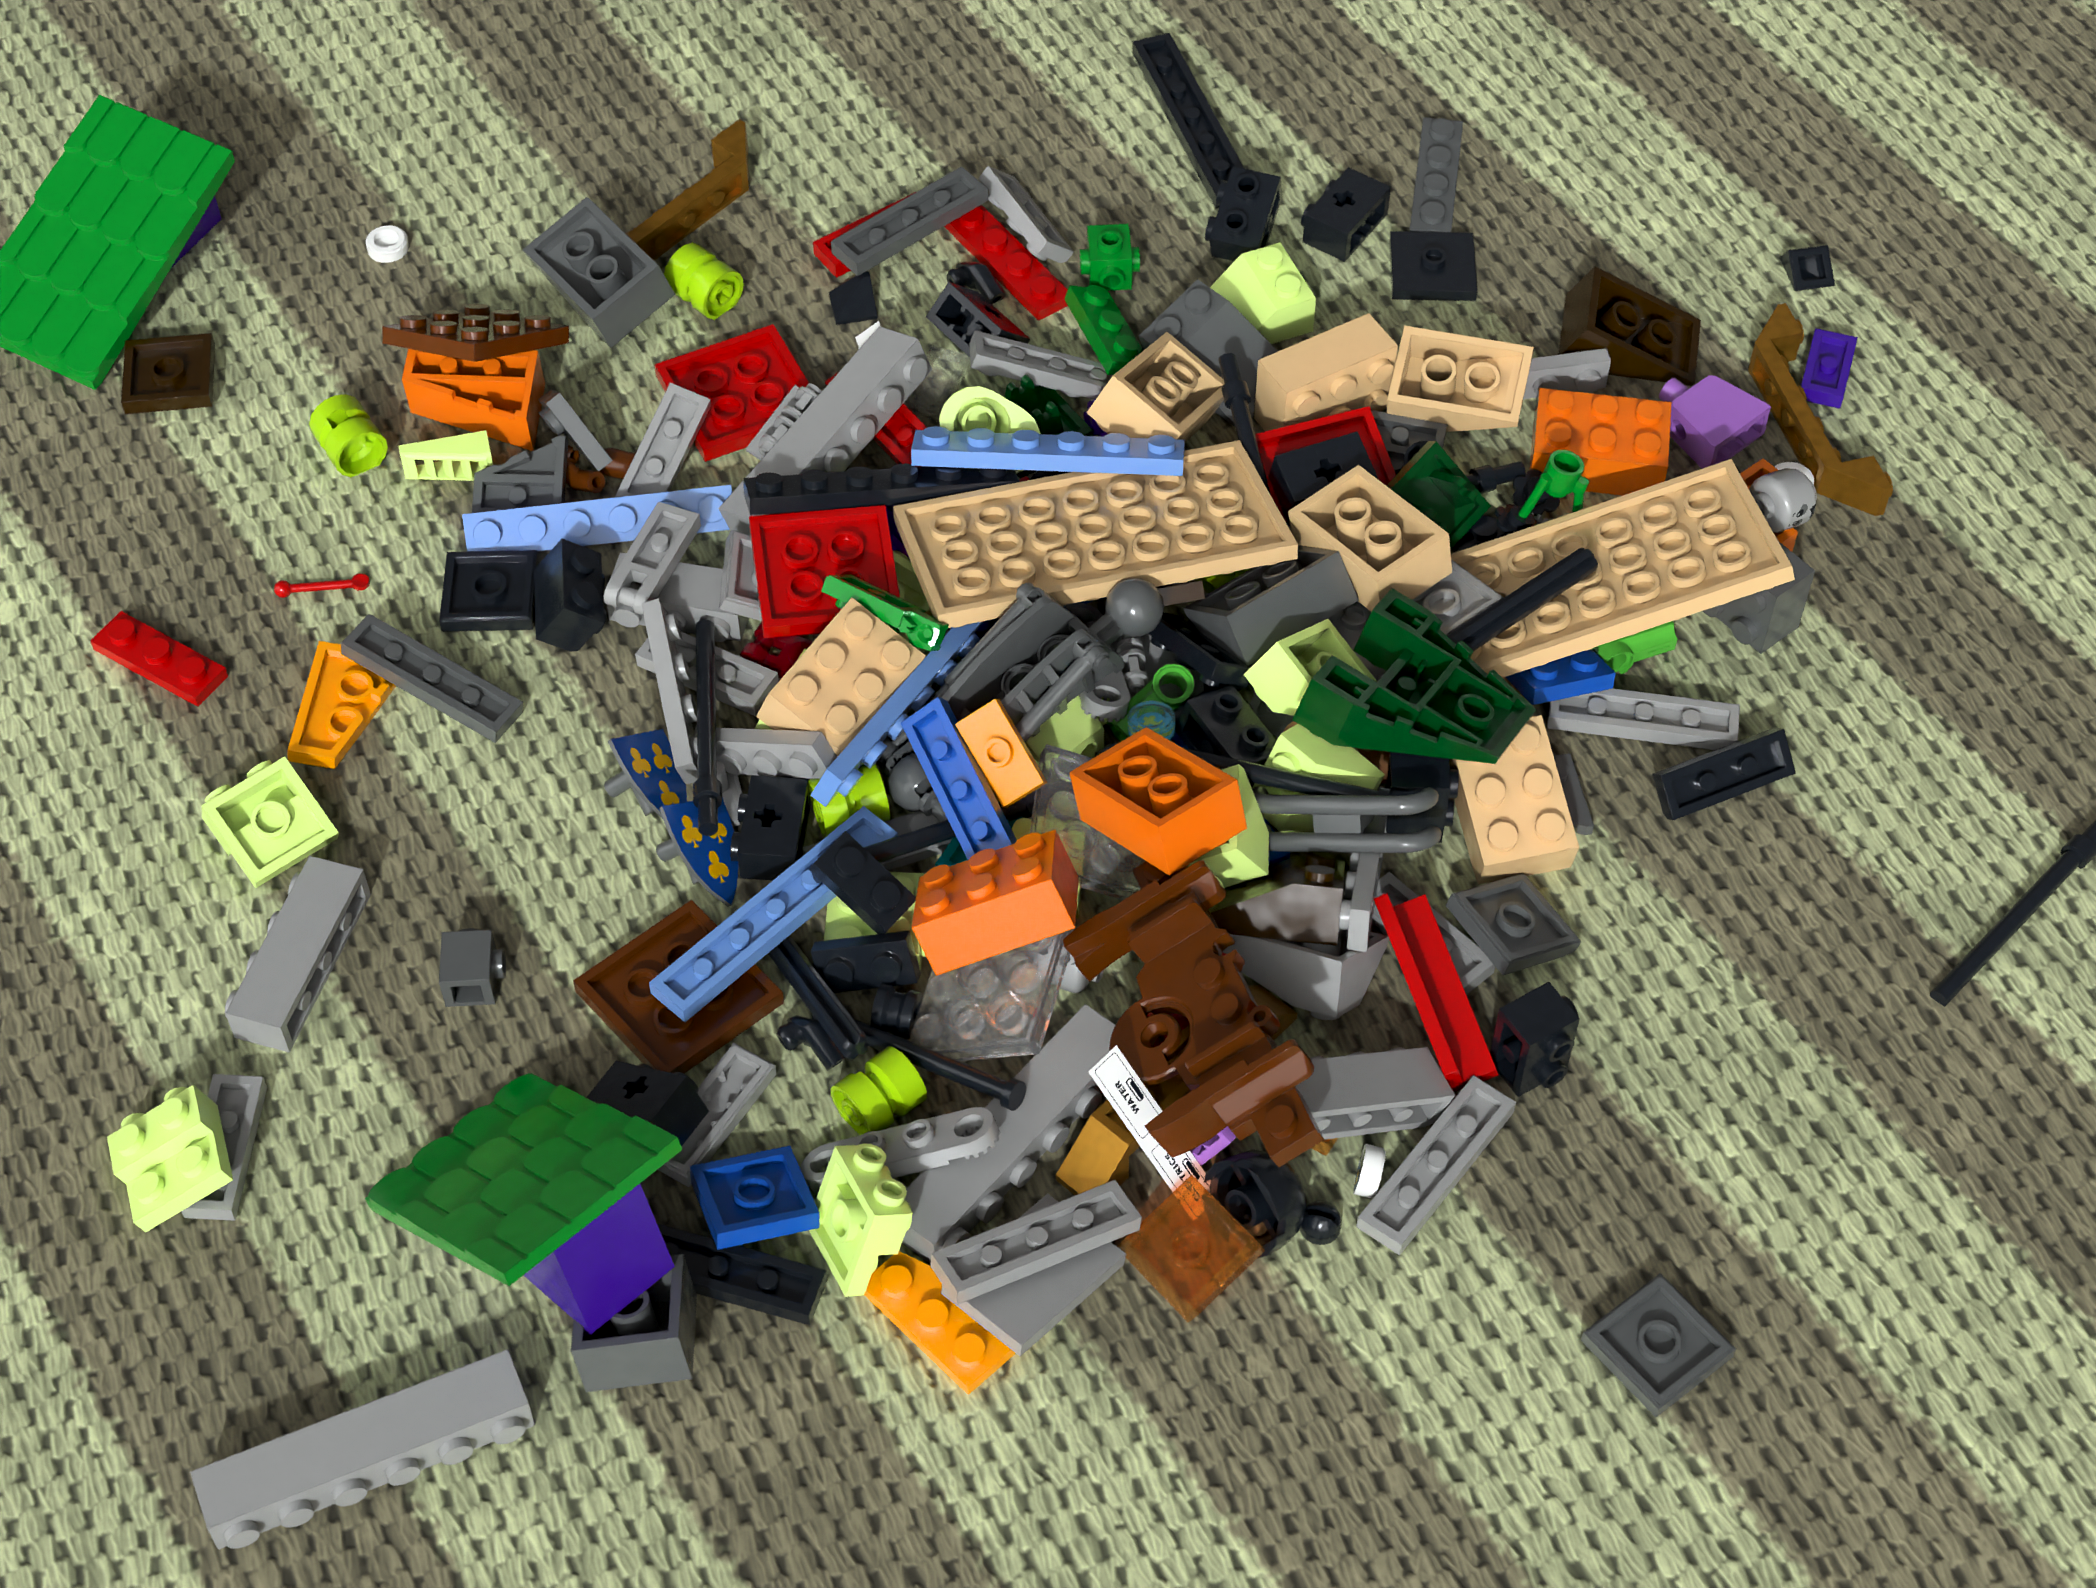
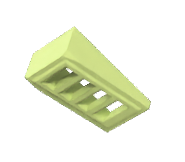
M486 430L398 446L406 479L474 481V473L493 465ZM415 460H424L425 464L416 465Z

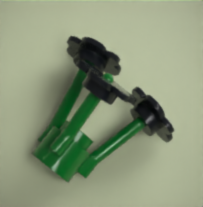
M1557 450L1550 455L1543 473L1539 470L1531 469L1524 477H1516L1513 481V487L1516 490L1512 496L1514 505L1508 504L1505 508H1496L1494 513L1498 517L1496 521L1497 526L1508 534L1535 526L1537 521L1531 513H1534V516H1538V514L1542 515L1544 511H1556L1560 505L1559 498L1565 497L1570 493H1574L1572 513L1582 510L1584 493L1589 484V480L1581 476L1584 470L1582 459L1574 452Z

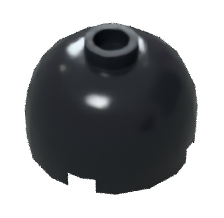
M1249 1150L1229 1156L1213 1164L1205 1174L1204 1183L1211 1180L1209 1186L1210 1195L1203 1198L1204 1208L1212 1227L1228 1243L1230 1242L1232 1232L1252 1252L1246 1256L1247 1258L1257 1259L1270 1255L1286 1245L1300 1230L1307 1209L1305 1191L1298 1175L1288 1163L1278 1167L1269 1157L1268 1152ZM1262 1222L1267 1228L1264 1234L1256 1237L1237 1231V1227L1248 1230Z

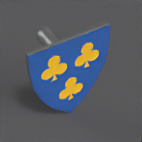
M663 729L614 738L608 741L623 770L604 783L605 790L611 797H617L631 788L644 815L648 816L656 812L662 819L660 807L687 802L686 784L675 769L670 742Z
M723 797L722 804L718 807V831L711 836L702 835L698 831V808L694 805L693 801L660 807L661 815L671 838L657 845L656 852L658 857L666 862L680 856L687 867L693 885L701 883L710 894L726 906H731L737 889L739 864L738 861H731V839L734 829Z

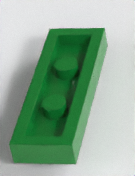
M1089 285L1087 287L1069 286L1064 298L1065 302L1107 375H1114L1139 355L1143 349L1108 290L1097 285Z

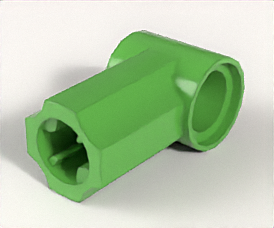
M1671 621L1641 631L1635 635L1596 646L1592 650L1615 672L1619 671L1620 674H1624L1633 666L1634 662L1675 650L1677 637L1674 631V623Z
M1167 664L1159 668L1154 674L1153 680L1130 699L1125 717L1123 719L1120 718V721L1117 722L1114 719L1112 722L1107 721V726L1112 731L1114 737L1121 742L1132 736L1130 727L1138 717L1146 714L1164 716L1191 699L1195 685L1192 674L1188 669L1178 664ZM1164 684H1175L1180 687L1183 695L1178 698L1166 697L1160 691V687Z

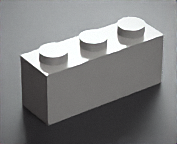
M626 553L619 554L612 575L616 571L617 567L621 563ZM683 562L678 563L658 598L668 614H676L681 632L696 634V623L706 619L714 623V640L716 642H722L726 639L742 640L749 618L719 609L723 569ZM632 582L630 588L639 590L642 584ZM607 604L609 620L616 621L625 627L646 626L644 616L634 613L633 607L623 605L617 608Z

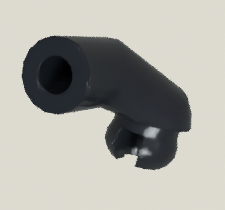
M962 262L947 273V282L963 287L968 286L970 289H978L980 294L991 304L1002 300L1006 295L990 269L983 263Z
M796 1015L788 1018V1023L777 1029V1038L786 1050L791 1051L802 1043L805 1046L811 1047L827 1071L846 1059L820 1023L815 1019Z

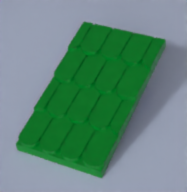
M102 95L96 98L64 144V153L36 191L35 201L0 250V347L94 390L102 384L123 349L125 340H128L170 269L222 219L215 194L235 163L232 150L218 144L215 145L213 142L185 130L181 131L178 127L154 117H148L147 114L121 103H115L114 100Z
M528 1073L506 1084L498 1091L494 1101L489 1105L479 1107L465 1115L454 1126L453 1132L448 1136L440 1137L424 1146L413 1157L412 1163L407 1167L397 1169L383 1177L372 1187L365 1200L373 1212L507 1286L512 1285L522 1276L526 1277L570 1317L580 1323L586 1331L592 1334L675 1267L640 1183L683 1149L678 1137L636 1115L632 1118L605 1103L597 1104L561 1084L557 1087L535 1074Z

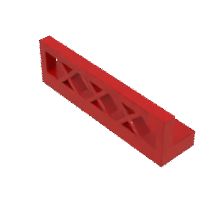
M1387 893L1373 898L1443 1075L1453 1092L1463 1089L1473 1075L1482 1081L1499 1076L1426 895L1418 896L1396 906H1392Z

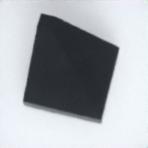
M1828 245L1788 250L1779 257L1794 291L1835 286Z
M869 271L859 276L856 275L829 292L836 325L878 319Z

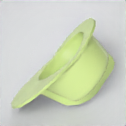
M981 386L965 387L953 393L944 403L939 416L940 427H944L949 431L968 432L975 428H986L994 433H1014L1019 430H1033L1040 434V429L1035 419L1028 412L993 390ZM1015 470L1016 474L1019 473V472H1021V471H1024V470Z

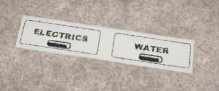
M1116 1045L1088 1072L1185 1211L1195 1222L1205 1212L1203 1198L1210 1195L1209 1186L1211 1180L1204 1183L1206 1173L1191 1151L1172 1158L1147 1131L1145 1125L1159 1115L1162 1110Z

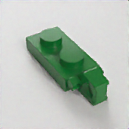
M853 575L826 576L821 592L836 598L835 605L840 609L851 598H854L895 632L906 633L909 642L915 647L928 651H939L946 629H948L949 625L938 622L936 618L925 614L926 610Z

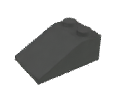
M588 197L584 198L522 249L584 322L610 348L675 295L659 265Z
M1197 279L1139 335L1141 347L1144 351L1164 333L1168 332L1221 378L1223 377L1218 361L1219 357L1226 353L1235 354L1241 379L1246 381L1251 397L1248 407L1252 419L1255 411L1258 360L1276 353L1278 350L1227 299ZM1223 400L1215 413L1235 427L1231 409L1225 406Z

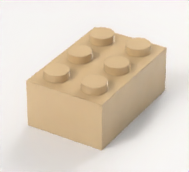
M1368 313L1259 359L1254 419L1264 431L1367 406H1370L1371 410L1382 412L1387 407V398L1395 368L1398 345L1371 314Z
M1166 332L1112 376L1086 413L1107 434L1121 433L1129 436V438H1150L1154 435H1168L1174 439L1185 440L1186 442L1207 423L1223 402L1221 389L1224 385V380L1171 334Z
M1357 465L1288 511L1290 529L1298 545L1339 551L1359 599L1358 602L1371 612L1391 588L1413 600L1452 573L1449 533L1360 465Z
M851 598L768 693L756 717L773 730L820 731L838 757L924 660L926 655L854 598Z
M1542 715L1531 717L1496 764L1449 759L1450 769H1458V796L1454 798L1478 884L1494 882L1521 873L1529 876L1571 868L1579 850V844Z

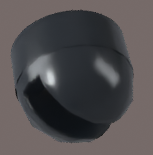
M1316 1200L1308 1204L1305 1218L1300 1228L1302 1236L1307 1241L1317 1245L1333 1242L1339 1236L1342 1220L1339 1211L1333 1204L1327 1201Z

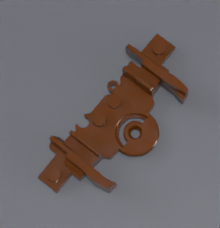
M1203 860L1197 861L1170 876L1145 861L1132 870L1141 888L1139 891L1115 906L1096 914L1063 939L1064 947L1073 956L1076 967L1089 982L1110 964L1132 950L1145 964L1136 976L1142 998L1131 1005L1117 1021L1111 1034L1109 1051L1117 1045L1144 1085L1158 1084L1180 1074L1187 1087L1191 1090V1092L1176 1100L1145 1125L1150 1135L1172 1158L1200 1146L1228 1126L1240 1141L1257 1131L1269 1157L1278 1167H1281L1324 1140L1302 1094L1295 1087L1312 1076L1314 1065L1295 1040H1288L1279 1046L1275 1043L1271 1036L1278 1031L1280 1021L1268 1006L1257 1005L1241 973L1245 960L1236 949L1222 956L1223 951L1227 947L1235 944V940L1226 929H1219L1213 915L1208 910L1221 902L1226 896V890L1221 880ZM1176 1013L1188 1018L1190 1037L1183 1052L1173 1062L1169 1063L1167 1057L1178 1048L1182 1038L1180 1024L1174 1017L1168 1014ZM1167 1036L1163 1043L1154 1047L1157 1039Z

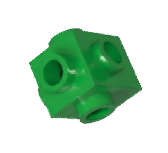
M1129 224L1088 225L1087 249H1080L1081 275L1088 274L1089 285H1097L1108 291L1132 290V272H1140L1139 247H1131Z

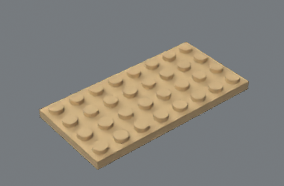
M1240 440L1185 450L1183 476L1069 472L893 506L894 522L932 615L938 622L948 624V628H957L967 624L1000 619L1017 601V589L1022 584L1028 582L1044 590L1060 604L1068 605L1107 597V594L1117 583L1126 579L1142 578L1158 587L1298 559V543Z
M1732 459L1451 554L1453 561L1504 598L1579 548L1589 549L1594 554V558L1598 563L1595 572L1473 652L1471 659L1487 674L1489 671L1495 670L1502 678L1795 580L1792 564Z

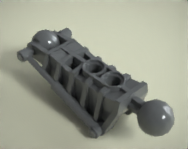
M1142 578L1123 580L1117 583L1107 594L1106 613L1088 627L1075 614L1041 588L1035 587L1030 582L1022 584L1017 589V601L944 679L945 684L925 705L937 697L948 701L959 722L992 700L1000 699L1022 739L1026 742L1031 736H1036L1040 732V726L1056 712L1061 715L1068 709L1067 703L1083 691L1091 692L1096 688V682L1113 671L1117 674L1124 668L1123 658L1109 645L1121 635L1133 637L1143 636L1152 632L1162 620L1164 610L1163 596L1154 584ZM905 731L895 741L886 737L883 743L888 747L878 760L885 766L884 774L889 778V794L894 802L909 812L922 811L926 816L934 815L940 822L948 820L910 742H907L909 739Z

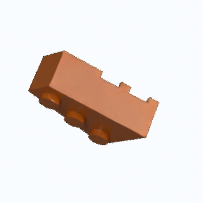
M408 349L402 382L411 413L470 432L486 430L489 438L534 451L540 418L538 412L541 411L542 407L538 399L544 395L545 379L538 350L473 362Z

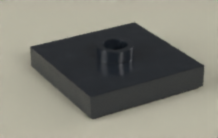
M1390 231L1389 250L1393 300L1476 301L1477 280L1473 233Z
M537 550L447 552L439 618L441 631L533 630L535 613L534 569L539 565Z

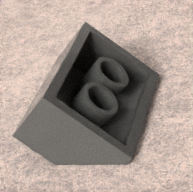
M1298 545V559L1279 562L1275 565L1251 568L1206 594L1205 599L1196 600L1183 609L1188 619L1202 634L1251 668L1276 642L1326 619H1329L1331 622L1338 620L1345 614L1344 609L1359 601L1339 551Z

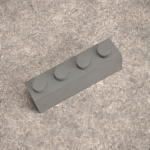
M309 856L301 872L294 874L289 885L288 897L281 910L274 912L271 916L267 936L260 949L255 950L251 954L247 963L246 975L238 990H233L227 999L225 1016L234 1038L290 1053L371 896L363 869Z
M1398 1047L1385 1052L1366 1054L1364 1052H1354L1347 1056L1328 1058L1322 1056L1311 1057L1310 1059L1314 1065L1312 1076L1295 1086L1302 1094L1324 1140L1423 1128L1434 1124L1455 1097L1453 1090L1428 1047L1413 1049Z

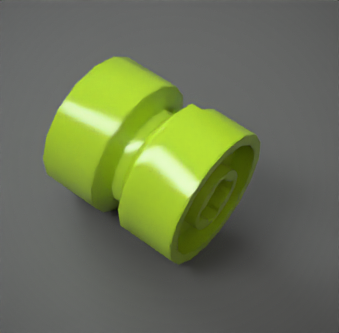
M696 243L685 244L679 248L669 259L664 271V276L675 295L683 301L691 302L692 307L708 319L715 320L738 303L742 295L744 283L740 273L725 262L719 261L715 255Z
M347 394L332 396L320 403L311 414L309 426L312 434L326 451L335 468L342 475L354 477L379 466L386 457L388 449L386 439L378 427L371 421L369 414L354 396Z
M863 764L858 769L863 776L846 797L838 792L826 807L810 796L812 808L824 838L863 806L882 821L890 820L888 798L876 764L871 769ZM820 779L808 780L810 795Z
M888 1046L864 1064L865 1073L861 1071L856 1074L850 1073L830 1088L831 1097L840 1115L859 1136L870 1131L887 1129L894 1123L893 1114L903 1117L927 1099V1090L918 1071L902 1052L891 1046Z

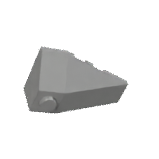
M1339 929L1337 946L1231 935L1235 940V944L1227 947L1223 952L1229 954L1233 949H1236L1245 960L1241 972L1287 1003L1311 1011L1310 1014L1315 1018L1335 1020L1360 1005L1386 950L1388 936L1370 931L1367 952L1347 950L1348 930Z

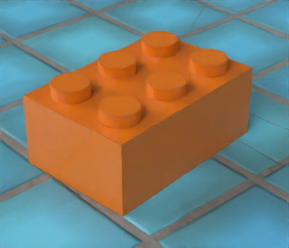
M1539 388L1533 423L1529 470L1536 469L1543 473L1547 461L1554 451L1568 450L1578 455L1584 463V470L1581 476L1589 480L1586 492L1623 496L1664 482L1669 462L1672 402Z
M1147 727L1069 772L1080 819L1169 876L1184 869L1194 860L1212 849L1223 845L1230 838L1247 829L1237 779Z
M1056 829L1043 834H1027L1018 839L1015 844L998 850H981L975 853L969 860L952 866L939 865L933 867L923 876L919 877L911 928L936 976L1075 928L1079 877Z

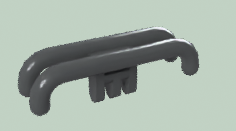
M1262 786L1252 789L1261 813L1307 814L1313 816L1314 832H1272L1271 827L1266 824L1269 831V851L1412 853L1429 849L1441 839V830L1435 825H1429L1423 830L1412 833H1364V830L1373 821L1375 815H1411L1427 811L1435 806L1438 802L1439 794L1431 787L1424 788L1421 792L1400 796L1272 795Z

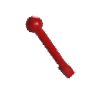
M361 573L354 575L349 580L295 584L281 580L275 584L274 592L278 597L285 598L291 593L346 588H354L361 591L369 587L370 580L366 574Z

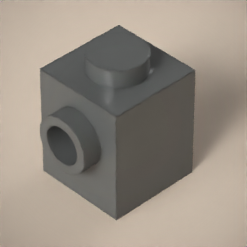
M466 928L455 932H442L439 985L445 1006L496 1004L497 979L506 977V957L504 949H496L492 930Z

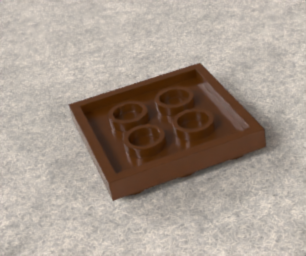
M486 304L464 305V312L449 309L432 311L431 318L420 315L400 317V323L382 326L383 344L473 362L569 343V326L551 323L550 316L530 315L523 318L520 317V311L503 309L491 312L490 306Z
M690 900L573 980L575 992L643 1064L649 1065L655 1070L668 1073L681 1072L685 1074L784 1003L783 992L756 964L686 1022L682 1021L651 994L649 982L717 927L693 900Z

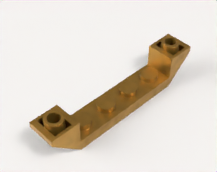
M739 119L711 140L714 169L709 174L685 189L678 197L663 208L655 211L652 216L626 233L653 261L749 190L748 143L746 123Z
M1786 303L1777 305L1755 341L1748 371L1766 403L1771 406L1770 410L1800 464L1812 472L1816 493L1874 516L1884 515L1888 499L1893 492L1889 474L1882 471L1874 456L1842 462L1837 448L1831 446L1824 434L1820 418L1814 416L1806 402L1803 388L1796 384L1789 372L1788 362L1796 360L1799 346L1804 340L1803 326L1799 319L1794 318Z
M1248 986L1257 1005L1268 1006L1279 1019L1280 1027L1271 1036L1275 1040L1297 1019V1013L1262 986ZM1190 1024L1182 1030V1038L1178 1048L1167 1057L1169 1063L1173 1062L1185 1049L1190 1037ZM1180 1074L1158 1084L1145 1085L1162 1111L1176 1100L1191 1092ZM1108 1100L1090 1115L1056 1173V1181L1074 1195L1116 1180L1120 1186L1129 1178V1156L1140 1145Z

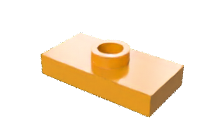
M1000 699L992 700L955 724L1002 807L1008 808L1048 783Z

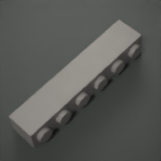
M879 326L746 478L756 477L767 472L777 473L782 476L802 474L804 471L813 469L822 470L826 473L845 471L932 371L919 339ZM742 481L718 509L730 530L750 535L749 516L758 515H750L744 497V481Z
M1085 1004L1014 1077L1026 1084V1094L1019 1108L1014 1111L1001 1106L1000 1100L996 1098L985 1107L991 1111L1000 1130V1135H998L999 1141H994L995 1146L993 1149L988 1147L986 1154L982 1151L979 1152V1157L974 1158L973 1155H971L970 1159H965V1157L951 1160L949 1165L925 1170L906 1188L905 1200L909 1203L913 1215L911 1226L906 1231L902 1241L903 1245L931 1264L932 1253L970 1238L969 1232L980 1221L988 1223L997 1215L1003 1205V1196L1014 1185L1018 1188L1023 1187L1033 1176L1037 1167L1036 1161L1047 1150L1051 1153L1056 1152L1067 1139L1071 1124L1079 1116L1084 1119L1088 1118L1098 1107L1102 1098V1091L1088 1071L1109 1052L1110 1038L1115 1027L1114 1023ZM977 1126V1130L974 1131L973 1127H971V1133L965 1131L966 1137L975 1134L980 1128Z
M507 1349L190 1471L207 1529L217 1549L219 1550L226 1546L238 1549L254 1543L260 1537V1533L277 1526L296 1527L302 1525L313 1517L314 1512L334 1504L337 1506H350L358 1503L366 1497L367 1491L387 1483L394 1486L409 1483L419 1476L420 1470L441 1462L445 1465L460 1463L469 1458L476 1448L492 1442L496 1444L511 1443L519 1439L525 1433V1429L535 1426L528 1400Z

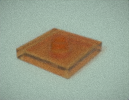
M1193 1175L1187 1178L1141 1222L1140 1230L1129 1234L1117 1245L1119 1249L1126 1253V1259L1187 1323L1198 1316L1265 1252L1264 1248Z

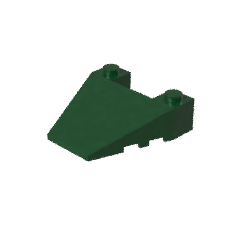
M1391 588L1372 610L1353 649L1354 652L1366 658L1374 666L1384 669L1386 671L1385 674L1376 682L1332 655L1311 679L1292 720L1308 729L1315 736L1321 737L1335 746L1496 764L1531 719L1536 709L1495 670H1491L1487 674L1471 659L1474 651L1464 641H1460L1456 645L1440 630L1443 622L1433 612Z

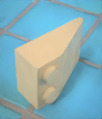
M1404 325L1387 398V413L1447 424V432L1518 427L1534 347Z

